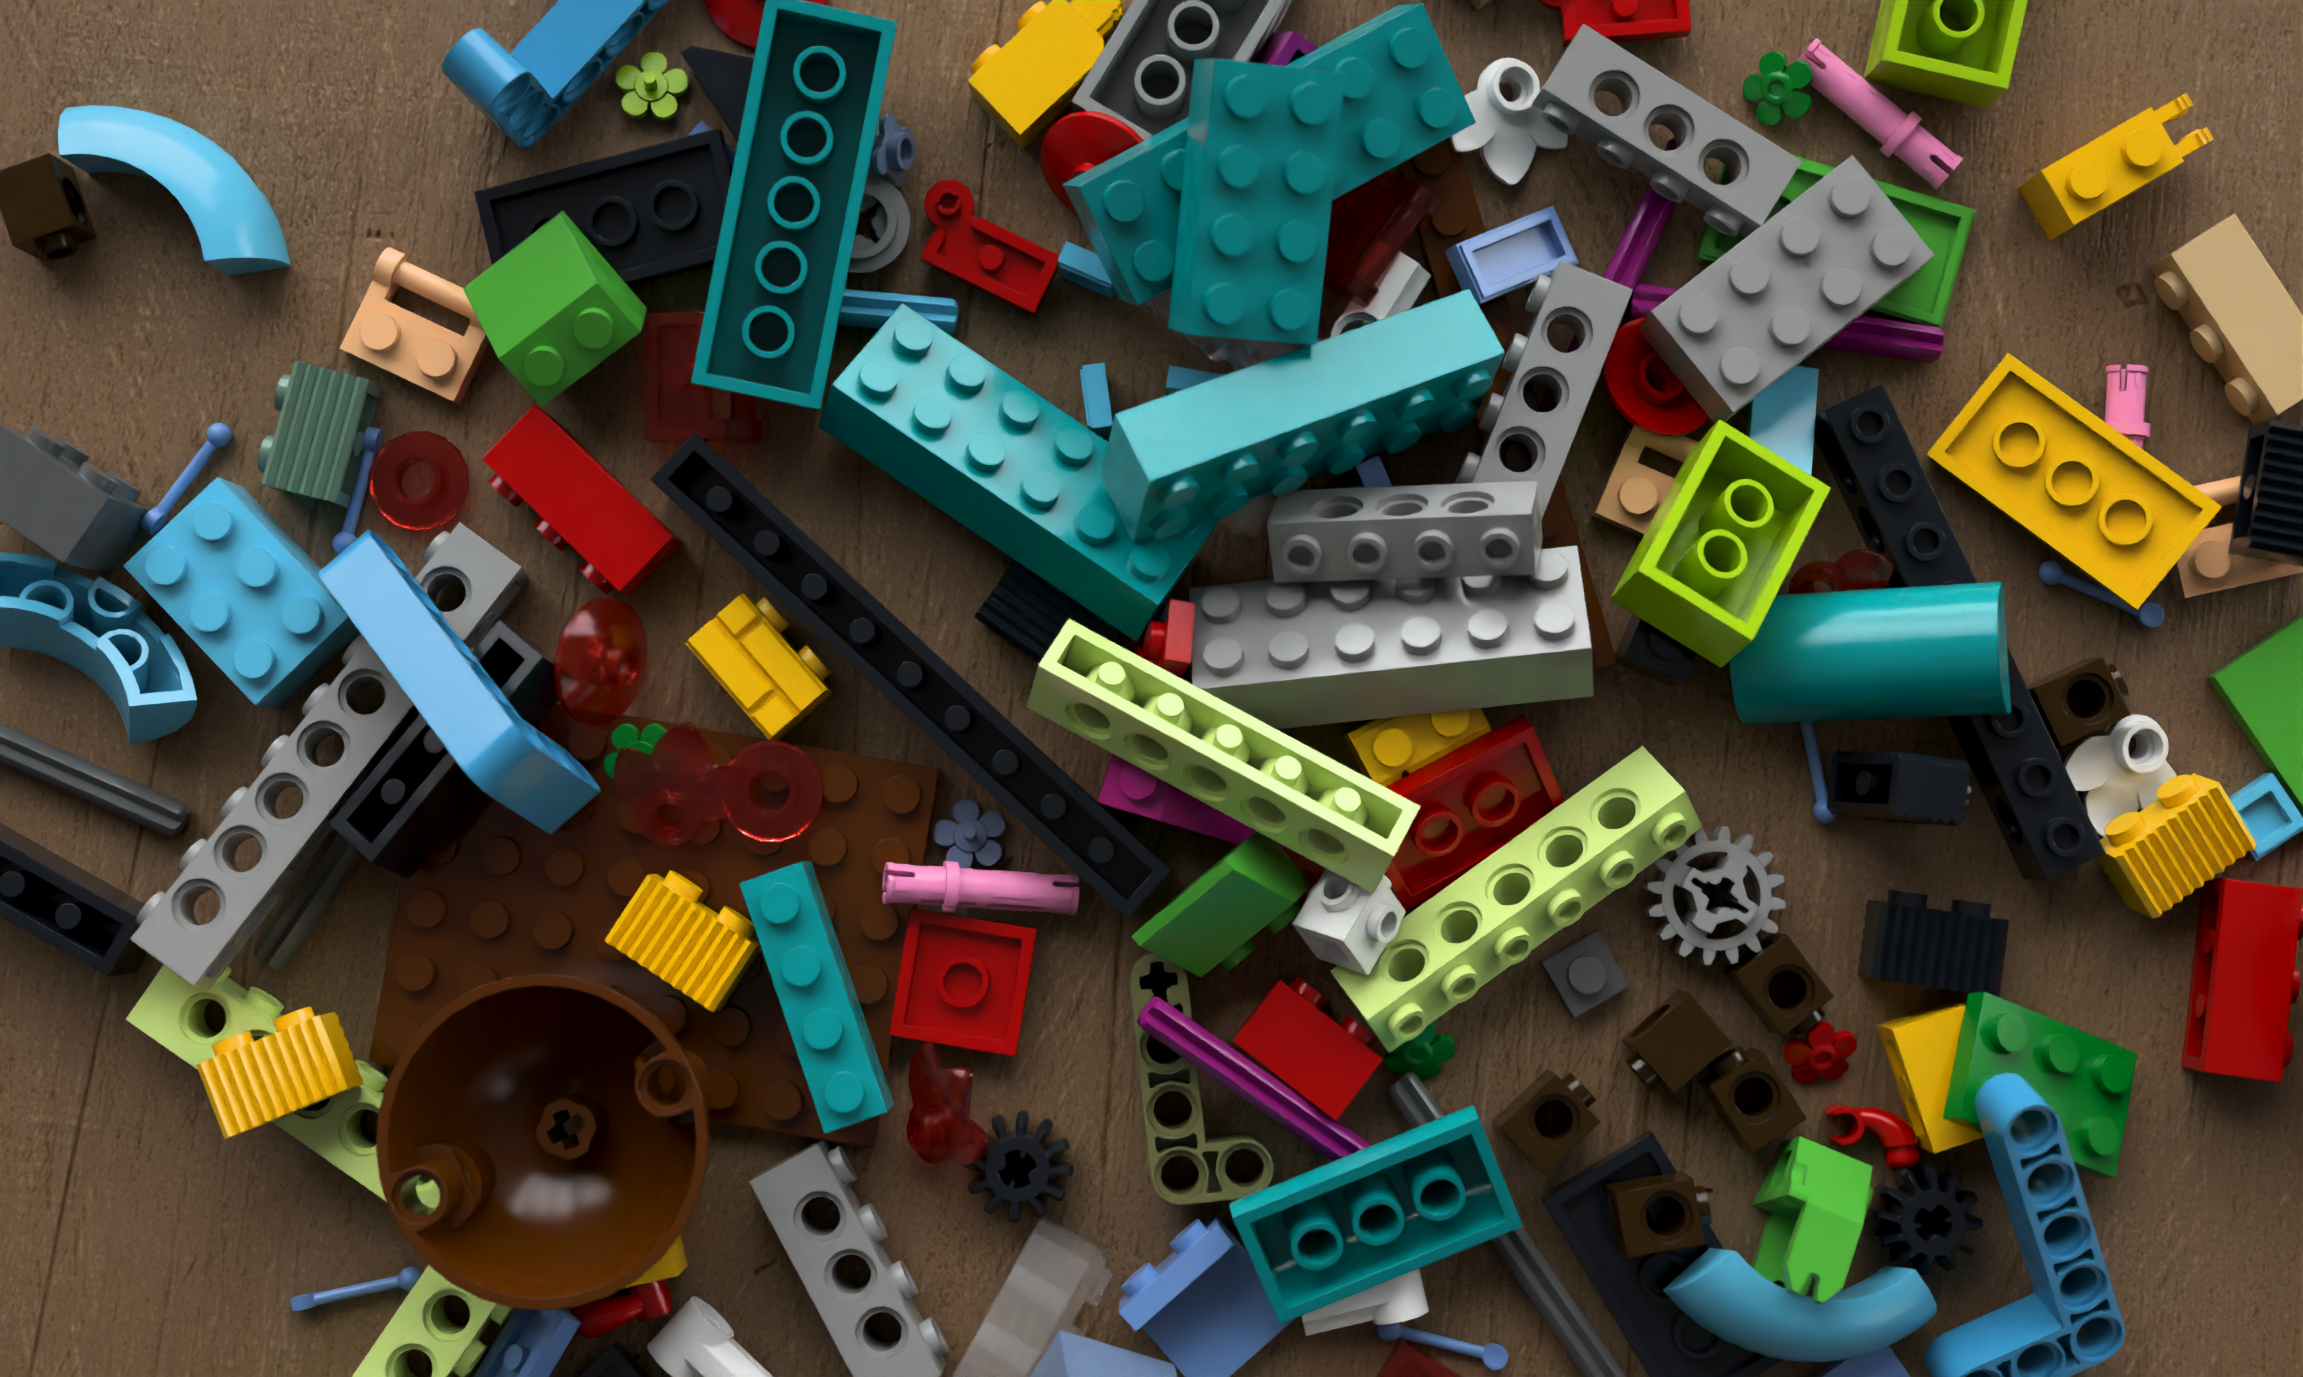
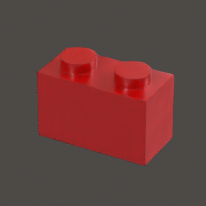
M1277 976L1231 1036L1232 1041L1336 1121L1383 1060L1378 1053L1371 1049L1378 1038L1349 1015L1339 1024L1324 1013L1320 1008L1327 998L1300 977L1296 976L1291 984L1288 985Z

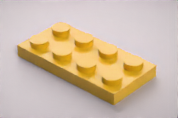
M2009 353L2006 354L1926 454L1929 460L2134 611L2138 610L2222 508L2221 505Z

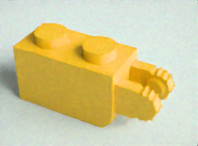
M1052 0L1048 5L1043 1L1037 2L1020 18L1016 25V29L1019 32L1002 48L997 44L990 46L972 64L970 72L973 75L967 80L971 97L1024 150L1072 105V99L1104 49V38L1114 29V24L1119 25V20L1123 18L1125 7H1123L1122 1L1124 0H1072L1070 3L1067 0Z
M2187 93L2153 111L2152 107L2144 110L2042 169L2018 187L2050 241L2165 175L2183 163L2184 160L2182 158L2214 140L2206 127L2202 130H2194L2181 138L2178 144L2174 145L2162 124L2177 120L2188 113L2189 108L2194 106Z

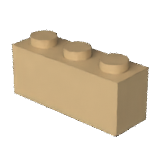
M2235 213L2149 266L2156 277L2154 285L2159 297L2169 308L2178 310L2191 330L2189 338L2193 348L2203 360L2214 364L2226 383L2224 390L2227 399L2237 412L2243 416H2248L2251 422L2256 424L2279 415L2303 399V315Z

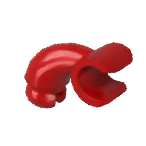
M1834 1103L1825 1108L1824 1113L1827 1115L1847 1113L1851 1120L1848 1131L1841 1135L1827 1136L1829 1139L1841 1145H1850L1856 1143L1862 1137L1864 1131L1873 1134L1878 1139L1881 1147H1884V1161L1888 1166L1892 1168H1908L1918 1164L1920 1154L1916 1144L1919 1143L1914 1129L1904 1118L1891 1111L1877 1107L1851 1108L1842 1103Z
M658 1280L628 1288L629 1295L599 1299L575 1307L572 1314L581 1321L576 1332L589 1338L600 1337L635 1318L638 1319V1322H645L670 1313L672 1301L665 1281Z

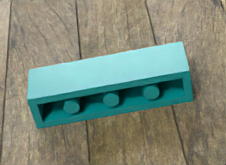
M801 861L739 883L824 1134L888 1112L893 1107L894 1102L812 862Z

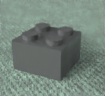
M1 425L0 520L62 563L111 575L143 530L140 523L150 509L136 500L142 491L120 475L110 470L104 473L87 463L86 461L90 455L60 435L56 434L52 437L32 425L26 433Z

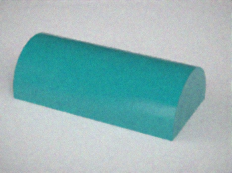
M2003 582L1776 595L1753 641L1729 661L1734 703L1738 717L1744 725L2011 713Z
M1474 1105L1230 1203L1233 1221L1279 1324L1523 1227Z

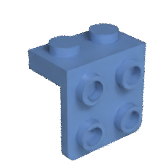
M1214 1215L1204 1225L1199 1219L1190 1223L1170 1242L1169 1245L1174 1252L1155 1268L1150 1262H1147L1120 1287L1125 1295L1119 1300V1313L1135 1332L1142 1327L1184 1377H1230L1294 1320L1279 1324L1246 1248L1217 1215Z

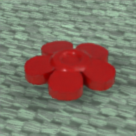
M1818 1022L1806 1031L1807 1041L1800 1038L1791 1039L1783 1048L1784 1059L1788 1064L1792 1065L1790 1070L1793 1079L1799 1083L1808 1084L1816 1081L1820 1077L1821 1072L1829 1080L1839 1078L1846 1073L1849 1065L1845 1058L1851 1056L1856 1051L1857 1042L1850 1031L1843 1030L1835 1033L1832 1025L1828 1022Z

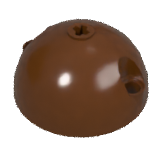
M533 974L504 978L469 991L445 1005L418 1030L402 1051L385 1087L378 1113L376 1151L383 1193L397 1226L406 1240L430 1267L453 1285L483 1300L511 1308L553 1310L577 1307L610 1296L639 1279L662 1259L682 1233L698 1201L708 1167L710 1125L705 1098L709 1085L707 1067L695 1053L683 1048L682 1044L659 1018L636 1000L608 986L571 976ZM665 1065L677 1068L685 1077L687 1087L685 1095L681 1100L668 1098L660 1086L658 1076ZM580 1115L585 1123V1128L568 1136L564 1130L563 1123L570 1118ZM464 1167H465V1169L467 1170V1172L469 1173L470 1181H469V1179H468V1177H467V1174H466V1172H465V1170H464ZM420 1176L430 1178L438 1186L440 1200L436 1208L426 1206L418 1198L416 1186Z

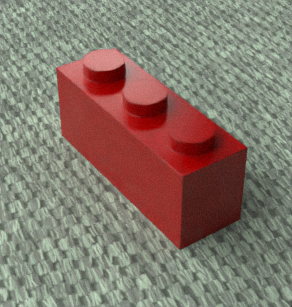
M536 404L482 458L495 472L488 482L515 507H518L523 500L541 516L534 524L537 530L559 550L563 551L570 544L587 561L579 568L580 571L606 595L616 588L619 592L632 597L683 544L661 520L557 420Z
M2213 878L2204 882L2200 895L2181 1067L2207 1073L2282 1082L2283 1069L2288 1067L2293 1054V1038L2288 1030L2290 1005L2294 1004L2297 1000L2301 984L2300 972L2295 966L2297 941L2303 938V888L2228 878Z

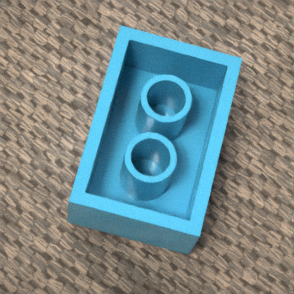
M220 477L214 479L123 565L255 706L279 709L360 632L321 580L318 574L321 570L320 567L243 486Z

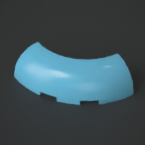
M89 105L67 107L60 115L58 127L59 156L87 173L122 172L145 177L162 184L179 201L188 214L198 235L204 261L228 276L291 266L284 235L268 199L237 163V160L215 142L175 120L141 110L116 106Z
M0 552V647L20 648L52 656L68 663L91 678L115 704L127 730L129 744L158 739L179 730L192 719L197 708V696L185 658L169 633L165 635L142 611V604L100 576L94 581L77 573L61 569L57 560L28 554Z
M1709 1248L1663 1289L1685 1314L1718 1338L1766 1357L1794 1362H1828L1868 1354L1898 1342L1918 1330L1937 1315V1304L1928 1286L1915 1269L1884 1265L1873 1275L1858 1284L1838 1291L1823 1304H1817L1812 1302L1813 1296L1793 1294L1788 1292L1787 1289L1774 1284L1753 1269L1737 1251Z

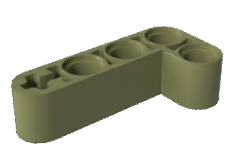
M1150 951L1145 952L1135 961L1131 969L1130 992L1150 1175L1154 1190L1161 1199L1171 1204L1189 1205L1241 1199L1266 1189L1273 1178L1274 1164L1265 1143L1250 1133L1205 1136L1198 1067L1180 1055L1166 1061L1157 1059L1149 1052L1147 1039L1150 1034L1138 1025L1137 1018L1145 1004L1154 997L1152 986H1141L1140 976L1150 974L1151 963L1163 962L1166 972L1177 974V982L1167 985V1002L1171 1006L1179 1003L1182 1004L1183 1014L1192 1019L1186 970ZM1168 1091L1181 1092L1186 1095L1191 1103V1111L1188 1117L1177 1124H1167L1161 1121L1154 1110L1157 1098ZM1242 1148L1251 1149L1262 1158V1166L1259 1173L1253 1179L1247 1181H1238L1232 1178L1225 1169L1229 1155ZM1186 1156L1194 1161L1198 1167V1175L1192 1184L1184 1188H1174L1165 1182L1161 1169L1170 1158Z

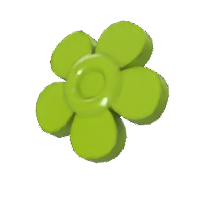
M649 52L643 55L640 61L642 73L633 65H625L618 70L615 81L618 89L627 93L621 100L623 111L629 117L634 119L645 117L649 112L650 106L653 116L660 121L669 120L678 113L679 108L674 97H681L686 94L689 89L688 78L681 69L667 71V60L663 54Z

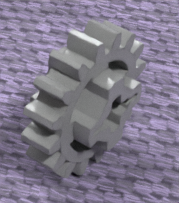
M1716 826L1711 841H1708L1707 835L1702 828L1689 836L1690 845L1686 846L1684 843L1679 848L1670 851L1673 856L1669 860L1659 858L1651 865L1661 873L1659 880L1643 882L1642 889L1657 894V903L1643 909L1645 916L1662 917L1664 921L1655 932V936L1659 940H1666L1676 936L1678 940L1675 944L1674 953L1680 957H1686L1692 952L1694 947H1697L1698 961L1705 965H1712L1716 951H1720L1724 961L1729 964L1738 963L1739 953L1737 947L1740 945L1753 953L1761 951L1760 942L1755 936L1759 930L1776 934L1779 929L1772 920L1767 918L1770 909L1779 910L1786 908V902L1772 897L1771 888L1785 881L1784 876L1767 874L1764 869L1774 857L1770 851H1761L1754 855L1750 853L1754 837L1750 834H1741L1734 843H1730V830L1726 826ZM1708 852L1722 853L1719 858L1714 860L1710 868L1697 870L1686 865L1698 855ZM1747 872L1754 887V902L1747 898L1743 878ZM1722 882L1719 887V893L1726 898V902L1735 908L1709 906L1706 909L1709 898L1701 893L1702 889L1693 883L1717 885ZM1673 888L1679 890L1683 898L1686 911L1681 919L1678 917L1674 907ZM1730 920L1741 925L1738 930L1727 936L1706 938L1708 933L1713 932L1718 923Z

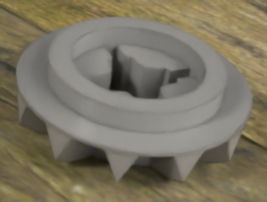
M868 174L860 216H864L870 211L874 212L881 206L875 212L876 216L871 222L875 236L879 241L875 244L870 238L867 240L861 234L855 236L848 274H874L886 265L896 262L905 244L910 240V212L903 196L890 182L876 175Z

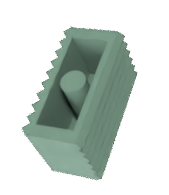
M295 361L291 375L284 374L280 378L275 391L274 406L281 413L275 435H267L259 450L257 466L258 470L264 473L261 484L278 491L348 508L363 453V436L368 426L373 427V423L376 420V411L379 408V399L383 395V387L366 378Z

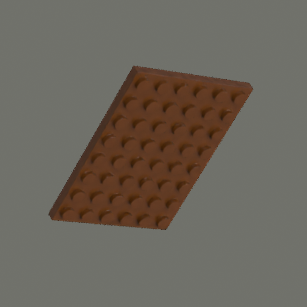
M556 703L537 725L536 729L571 753L594 778L601 792L553 834H549L482 791L410 879L402 876L369 1062L395 1066L402 1051L429 1019L445 1005L477 987L504 978L533 974L571 976L608 986L636 1000L665 1024L685 1050L695 1053L705 1063L709 1073V1085L705 1093L709 1120L874 1148L876 1146L881 1114L824 1134L762 949L749 966L739 984L735 987L722 1009L712 1012L680 990L674 988L670 983L650 972L647 968L641 966L638 962L630 959L626 954L609 945L605 938L648 874H658L665 878L669 871L672 870L700 887L703 892L698 901L719 914L722 908L727 906L752 922L739 883L801 861H811L887 1081L895 1037L890 1036L889 1031L910 908H917L918 904H884L882 895L886 891L882 890L883 872L886 862L916 866L925 865L941 769ZM625 723L636 726L640 731V735L649 724L656 723L663 726L669 732L670 739L668 744L658 752L671 751L679 760L676 774L669 779H661L656 776V788L647 795H636L629 790L628 778L632 772L622 779H613L609 777L604 768L606 756L612 752L620 751L613 745L611 735L617 727ZM754 931L751 936L758 940L756 931ZM663 1066L658 1076L661 1088L668 1098L681 1100L685 1095L687 1087L684 1075L673 1066Z

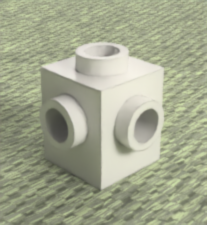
M1325 869L1317 884L1308 892L1306 901L1292 925L1318 959L1369 975L1387 943L1396 936L1406 911L1390 889L1392 883L1385 875H1383L1373 894L1338 874Z

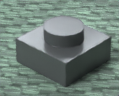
M1597 930L1590 931L1539 961L1568 1013L1573 1018L1578 1017L1629 987L1627 980Z

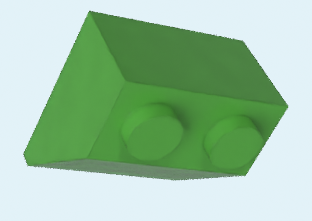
M563 210L464 287V292L498 359L541 407L638 335L642 330L647 307Z
M1254 831L1171 899L1131 937L1140 947L1199 977H1203L1219 963L1228 972L1256 949L1255 944L1250 938L1266 926L1274 935L1297 917L1301 907L1296 901L1312 884L1276 841L1258 831Z

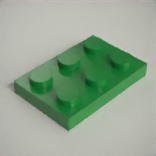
M1987 992L1968 993L1943 1119L1982 1133L1975 1111V1099L1978 1090L1987 1080L1995 1075L2002 1073L2018 1074L2026 1079L2057 1112L2062 1122L2076 1170L2096 1178H2115L2138 1053Z

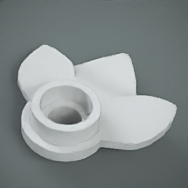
M1501 58L1489 64L1482 71L1478 80L1477 90L1464 96L1476 123L1450 136L1449 141L1452 150L1455 152H1468L1480 148L1481 158L1488 171L1503 184L1513 186L1518 183L1529 169L1537 146L1544 149H1563L1567 146L1568 134L1556 130L1545 122L1541 116L1543 110L1532 104L1540 92L1539 79L1533 68L1518 59ZM1500 82H1505L1511 87L1513 92L1511 102L1505 100L1499 89Z
M2131 714L2110 725L2105 735L2090 736L2082 739L2073 747L2064 760L2063 764L2076 791H2084L2082 804L2098 836H2106L2104 833L2105 827L2116 817L2128 812H2137L2139 808L2143 810L2157 800L2156 792L2158 788L2166 781L2177 776L2166 761L2169 751L2168 738L2158 723L2150 717ZM2134 736L2136 748L2129 756L2128 746L2130 739Z

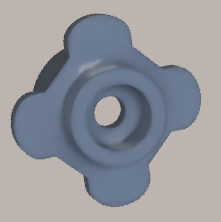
M886 113L881 116L877 126L868 174L887 176L889 182L894 187H901L906 179V170H909L914 163L915 142L911 130L908 127H900L896 122L895 115Z

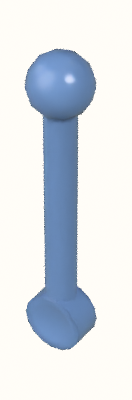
M214 423L208 427L206 432L207 441L157 507L152 508L146 513L140 523L141 528L154 535L164 526L169 511L216 449L230 443L232 432L228 425Z
M368 426L363 436V453L342 532L336 534L333 539V548L338 554L357 539L354 534L375 455L379 452L383 442L384 432L376 427Z
M2048 560L2039 567V578L2045 584H2063L2135 616L2136 622L2143 628L2157 627L2164 620V610L2157 603L2142 604L2137 611H2134L2106 589L2064 572L2062 565L2057 561Z
M1813 722L1800 723L1817 801L1813 807V815L1818 822L1828 824L1833 822L1837 815H1832L1826 808L1828 791Z
M406 1267L397 1276L294 1296L290 1298L292 1311H299L322 1304L398 1288L410 1292L421 1277L422 1272L416 1267Z
M1400 1322L1377 1325L1378 1336L1387 1342L1400 1338L1482 1359V1362L1492 1370L1503 1368L1508 1361L1507 1351L1497 1342H1490L1485 1346H1480L1402 1326Z

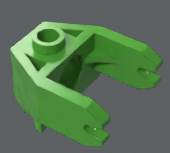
M1801 1136L1780 1143L1769 1166L1765 1180L1752 1206L1767 1211L1769 1214L1751 1267L1771 1282H1777L1780 1287L1787 1289L1788 1292L1804 1296L1807 1295L1812 1278H1814L1812 1302L1817 1304L1825 1303L1844 1286L1863 1228L1864 1218L1871 1204L1873 1188L1870 1186L1873 1166Z

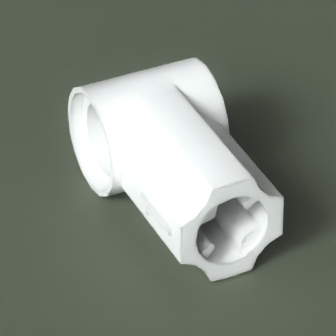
M1385 247L1344 313L1334 323L1329 338L1343 334L1350 329H1357L1412 309L1431 279V274L1424 270L1418 262L1402 252Z
M1418 1268L1304 1314L1301 1317L1305 1334L1308 1336L1372 1321L1375 1325L1399 1323L1420 1317L1428 1313L1429 1308Z
M692 1296L647 1345L655 1361L672 1377H773L733 1339L734 1332L727 1321L713 1307L696 1296Z

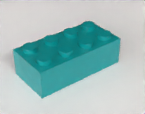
M1216 58L1194 59L1168 322L1169 329L1187 335L1317 345L1346 73Z

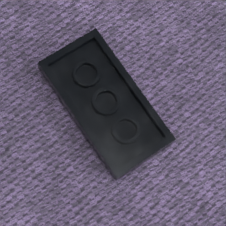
M719 128L475 191L474 194L491 263L493 265L563 210L629 287L713 266L732 167L724 134Z
M1651 1131L1645 1132L1540 1196L1648 1377H1756L1782 1361V1359L1770 1358L1748 1351L1718 1338L1685 1314L1663 1291L1667 1285L1709 1248L1723 1249L1709 1225L1702 1226L1705 1244L1632 1258H1627L1617 1249L1605 1184L1677 1172L1654 1133ZM1659 1197L1651 1202L1646 1212V1220L1650 1228L1661 1229L1673 1221L1676 1214V1205L1672 1197Z

